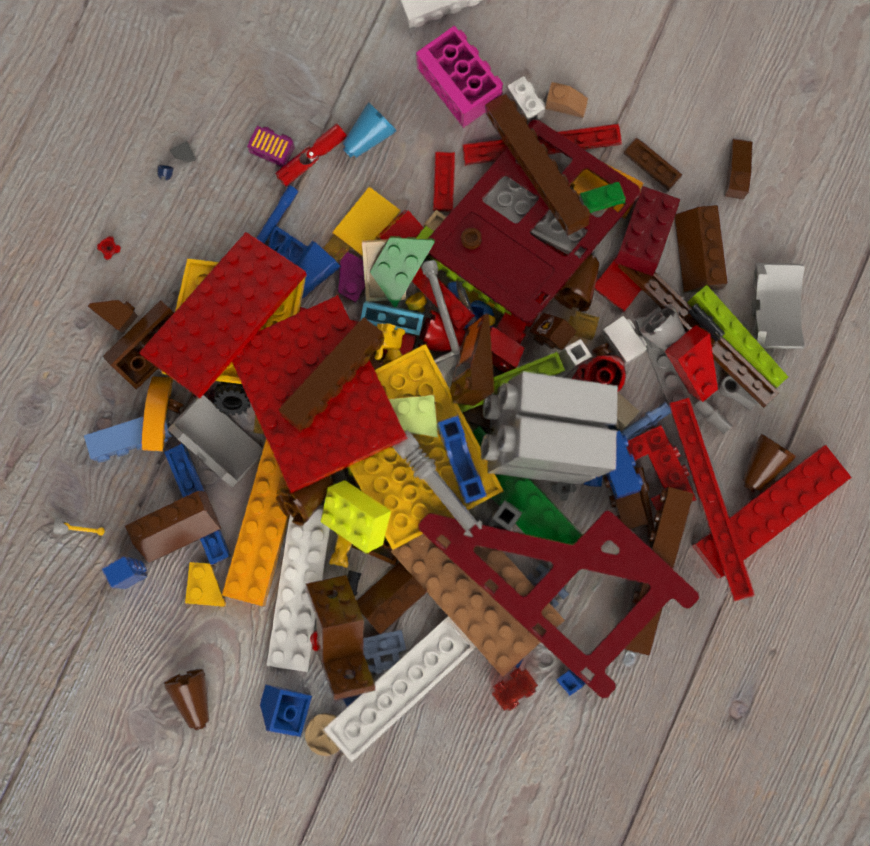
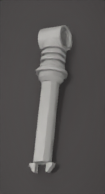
M408 430L405 431L407 439L392 447L403 460L407 459L405 462L407 464L410 463V468L414 467L412 469L414 472L413 476L426 481L466 531L464 535L472 537L473 535L469 529L476 524L481 530V520L478 522L436 472L435 460L425 457L427 454L425 452L422 453V448L419 449L420 445Z

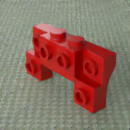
M662 425L628 440V447L626 448L629 454L633 455L634 460L648 455L664 490L668 486L693 493L687 476L690 474L685 464L681 466L678 460L681 455L677 447H672ZM660 494L650 498L656 510L661 508L662 502H659ZM693 495L692 502L697 500L695 495Z

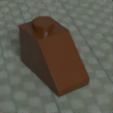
M120 300L90 303L88 305L93 312L122 334L126 332L138 317L134 312L136 308L127 301L124 304Z

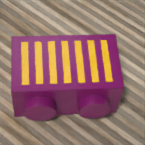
M256 126L247 148L249 153L283 167L288 163L295 146L291 137L285 134L280 136L266 126H263V128Z

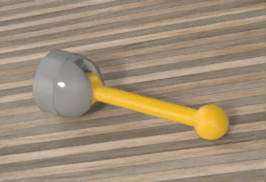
M56 518L54 522V534L62 535L69 530L92 532L100 536L105 533L102 527L93 529L70 526L69 522L63 518Z

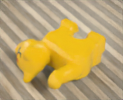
M380 323L377 324V328L383 332L385 340L382 347L376 351L375 360H380L383 356V349H386L387 353L383 360L386 365L402 356L400 347L402 335L405 334L406 330L401 328L395 330L396 326L392 324Z
M336 533L335 551L331 555L329 564L347 568L349 565L347 553L350 551L352 543Z

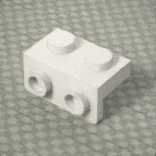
M524 76L508 85V90L527 119L535 117L536 120L544 117L545 105L535 94L533 85Z

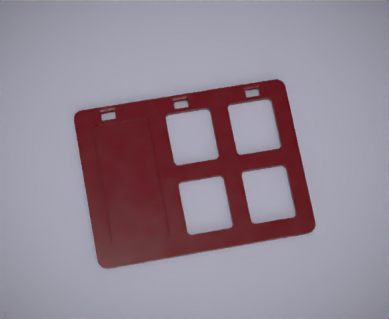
M532 120L528 127L534 129L538 138L572 160L561 173V175L564 174L567 177L569 187L584 170L590 171L608 184L619 182L626 198L625 203H622L625 205L620 211L617 212L613 209L615 206H612L601 217H595L590 213L589 225L584 227L587 230L586 235L568 256H561L530 234L550 209L507 148L428 237V239L432 238L435 240L428 255L525 323H531L537 318L640 195V187L540 120ZM504 176L509 177L539 198L519 223H513L483 202L487 194ZM467 228H476L481 233L482 242L476 249H467L462 244L461 234ZM582 247L586 251L579 258L575 253ZM543 293L547 297L539 304L535 300Z

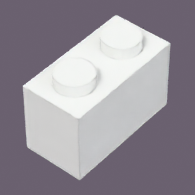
M622 316L603 329L602 335L616 355L621 357L625 365H627L647 350V343L641 335L638 336L634 331L635 326L631 320H626Z

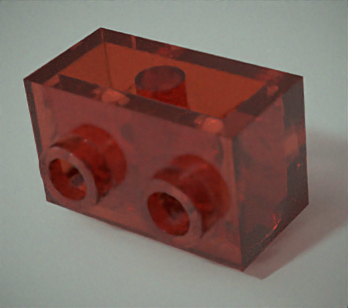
M518 667L509 674L511 676L510 679L506 682L501 680L493 686L494 691L491 693L504 711L507 709L509 711L513 710L520 704L518 701L525 696L527 699L536 692L535 688L538 687V684L526 668L521 670Z

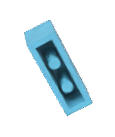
M365 301L361 319L365 317L375 326L380 323H389L396 326L395 330L401 328L406 330V333L420 335L425 313Z

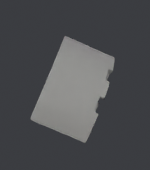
M755 264L753 287L756 289V298L752 300V316H756L755 327H753V336L763 348L803 349L805 346L801 324L803 264Z
M204 395L200 399L197 397L167 429L232 488L257 462L263 452V448L223 412H219V409H216L215 405Z

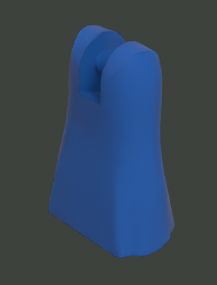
M313 240L296 264L307 274L302 299L341 267L335 259Z

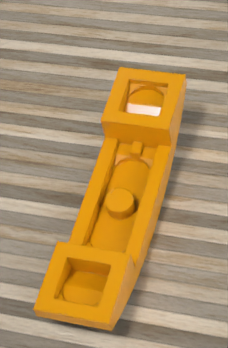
M152 376L144 410L142 450L163 451L168 399L171 397L173 384L171 377Z

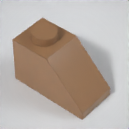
M551 82L545 109L584 118L588 98L571 86Z

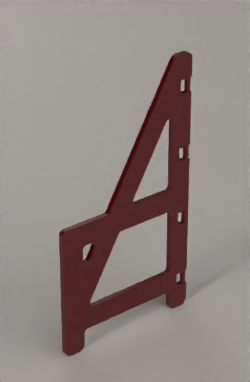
M605 510L572 545L487 525H482L480 530L476 524L469 529L473 535L469 537L464 535L466 531L456 518L428 513L418 524V529L585 682L599 697L604 699L609 697L616 689L614 680L605 673L606 668L666 603L674 599L682 607L689 609L699 600V593L609 510ZM441 534L451 542L447 548L437 540ZM610 540L619 548V552L617 554L603 552L601 550L602 545ZM475 546H482L552 562L553 567L526 596H522L483 561L473 549ZM581 569L649 584L650 589L590 654H584L542 615V610ZM489 579L499 586L495 592L485 584ZM537 623L546 630L543 636L533 628ZM585 667L594 674L591 680L581 673Z

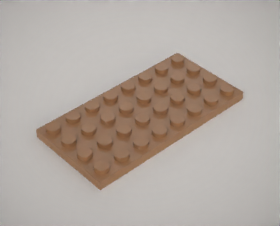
M424 534L391 551L502 677L541 643ZM442 534L437 538L446 548L451 543ZM482 546L474 547V552L520 595L526 596L534 588L533 584L503 551ZM491 579L485 583L494 592L499 587ZM550 603L542 610V615L556 628L565 621ZM539 623L533 627L541 636L546 632Z

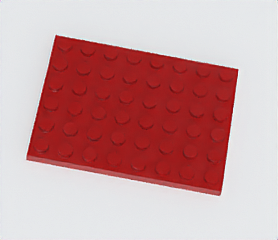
M338 295L258 331L232 361L291 493L407 439L370 360L356 370V375L351 381L345 382L341 392L327 402L326 409L316 414L308 428H304L300 432L283 418L279 412L282 405L354 328Z

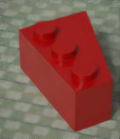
M695 325L666 349L665 353L689 394L704 402L718 390L710 333Z

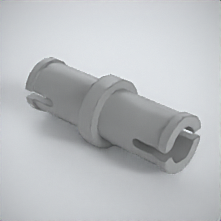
M699 400L694 407L707 418L706 421L708 423L711 422L723 435L733 426L720 414L718 409L715 410L707 401L701 402Z

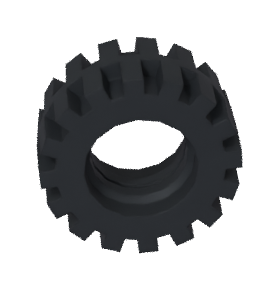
M220 382V384L216 385L214 404L216 409H219V412L222 413L224 411L226 415L231 413L232 416H235V413L241 415L242 411L245 413L247 408H250L251 403L242 384ZM228 396H236L238 398H228Z

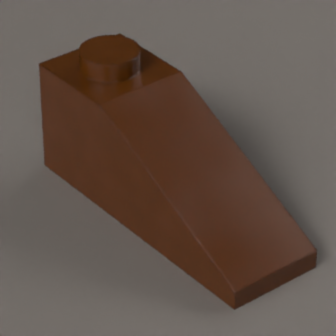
M732 139L725 197L745 199L749 193L752 172V141Z

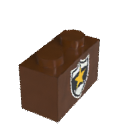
M543 313L529 332L534 336L533 340L540 346L546 345L552 350L554 348L563 350L577 331L565 319Z

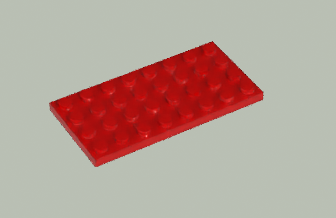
M245 232L139 353L200 399L307 274L303 269Z

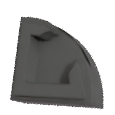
M187 141L169 150L176 159L187 162L197 160Z

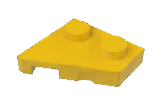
M189 562L185 603L226 607V602L223 599L212 565Z

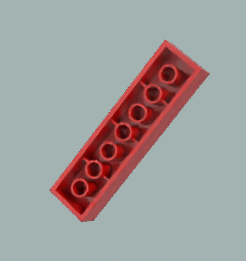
M826 445L818 448L729 517L743 561L852 478ZM709 532L694 543L692 547L718 579L725 575L711 532Z

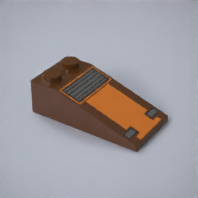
M484 314L465 329L450 387L452 403L475 406L495 392L489 314Z

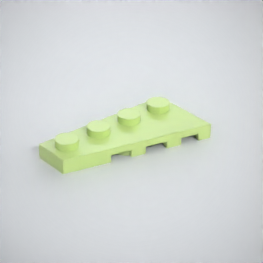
M434 395L389 399L404 432L408 430L412 434L438 437Z

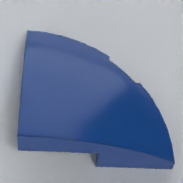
M276 225L269 240V247L295 265L308 247Z

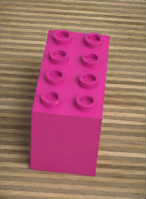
M454 25L417 51L416 63L419 72L460 125L465 128L486 113L485 104L502 96L503 83L497 75L494 76L491 73L489 64L485 60H481L474 45L470 46L465 33L462 30H458Z

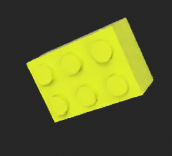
M344 480L328 487L321 523L363 552L368 553L383 545L391 510Z

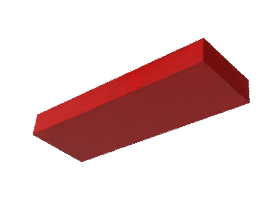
M435 152L433 211L451 212L453 210L455 152Z

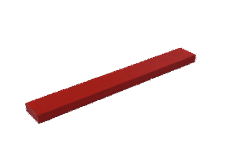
M619 124L558 132L584 150L622 144ZM540 138L537 139L540 144L543 143L545 145L548 155L561 153ZM502 139L463 144L465 166L495 162L508 147Z

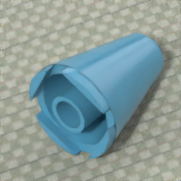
M368 103L344 140L343 145L345 147L343 150L350 157L354 155L357 158L393 135L397 130Z

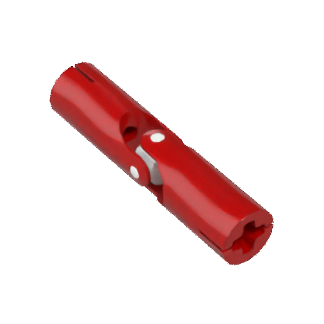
M336 123L317 138L312 147H307L275 172V175L287 187L319 160L320 156L328 154L345 140L347 135ZM305 154L306 159L311 163L307 165L302 164L299 160L300 157Z

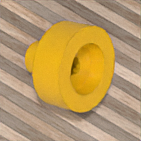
M422 292L411 295L405 303L410 311L417 310V312L423 313L427 299Z

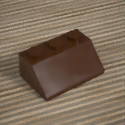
M399 562L357 600V604L365 618L379 634H382L419 601L427 591Z

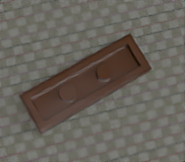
M637 137L623 153L668 191L682 177L678 170Z

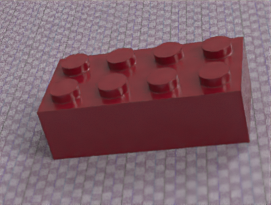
M642 186L615 263L653 276L659 265L681 199Z

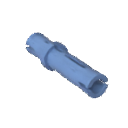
M664 402L653 411L646 412L644 417L624 429L621 435H625L628 441L651 426H656L657 422L671 414L669 406Z

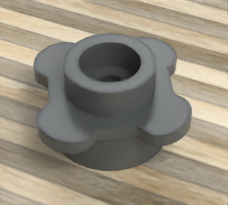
M558 482L552 485L551 489L560 496L561 500L565 501L571 492L576 491L575 484Z

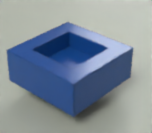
M570 669L557 679L569 696L586 684Z

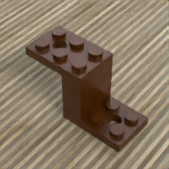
M343 575L306 583V591L317 618V654L334 700L375 691L376 685L363 654L364 619L347 576ZM334 595L336 596V598L331 599L327 596ZM353 675L354 677L352 679H347L344 676Z

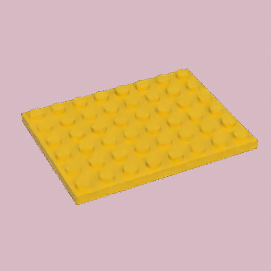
M426 344L375 370L388 399L434 395L437 423L455 416L459 417L471 459L480 476L486 497L464 504L438 428V437L412 434V436L419 443V449H423L422 453L425 452L427 454L425 457L435 460L436 472L467 510L503 492L496 475L488 473V460L482 459L481 447L458 404L452 403L450 389ZM391 446L349 466L361 491L391 510L385 537L392 550L423 534L418 529V524L428 513L454 518V516L425 480L413 476L414 472L412 469L414 467L410 468V463L407 464L405 462L407 459L403 460Z

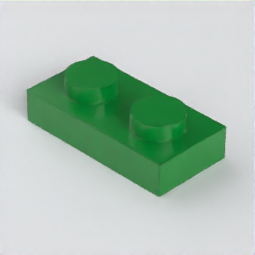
M619 182L580 193L582 204L587 206L590 213L625 203L626 200Z

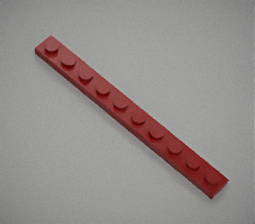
M685 398L669 403V408L733 602L753 597L755 594L690 399Z

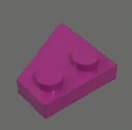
M343 249L341 251L338 292L340 295L357 303L365 290L363 260Z

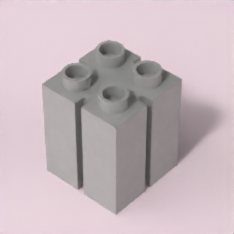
M522 372L509 380L508 383L502 384L493 394L485 398L483 403V416L486 419H490V429H494L493 434H486L481 444V457L484 460H488V473L580 485L594 479L596 476L599 477L616 470L617 431L606 429L609 424H617L618 386Z

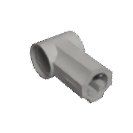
M731 376L726 377L720 382L719 392L723 396L730 397L749 410H752L756 405L757 401ZM726 382H731L733 384V391H729L726 389Z

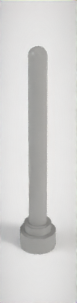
M435 260L427 261L421 265L423 274L430 280L451 350L454 354H458L460 347L436 276L439 268Z

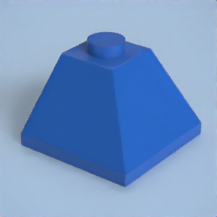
M265 684L260 707L266 730L301 737L312 696Z

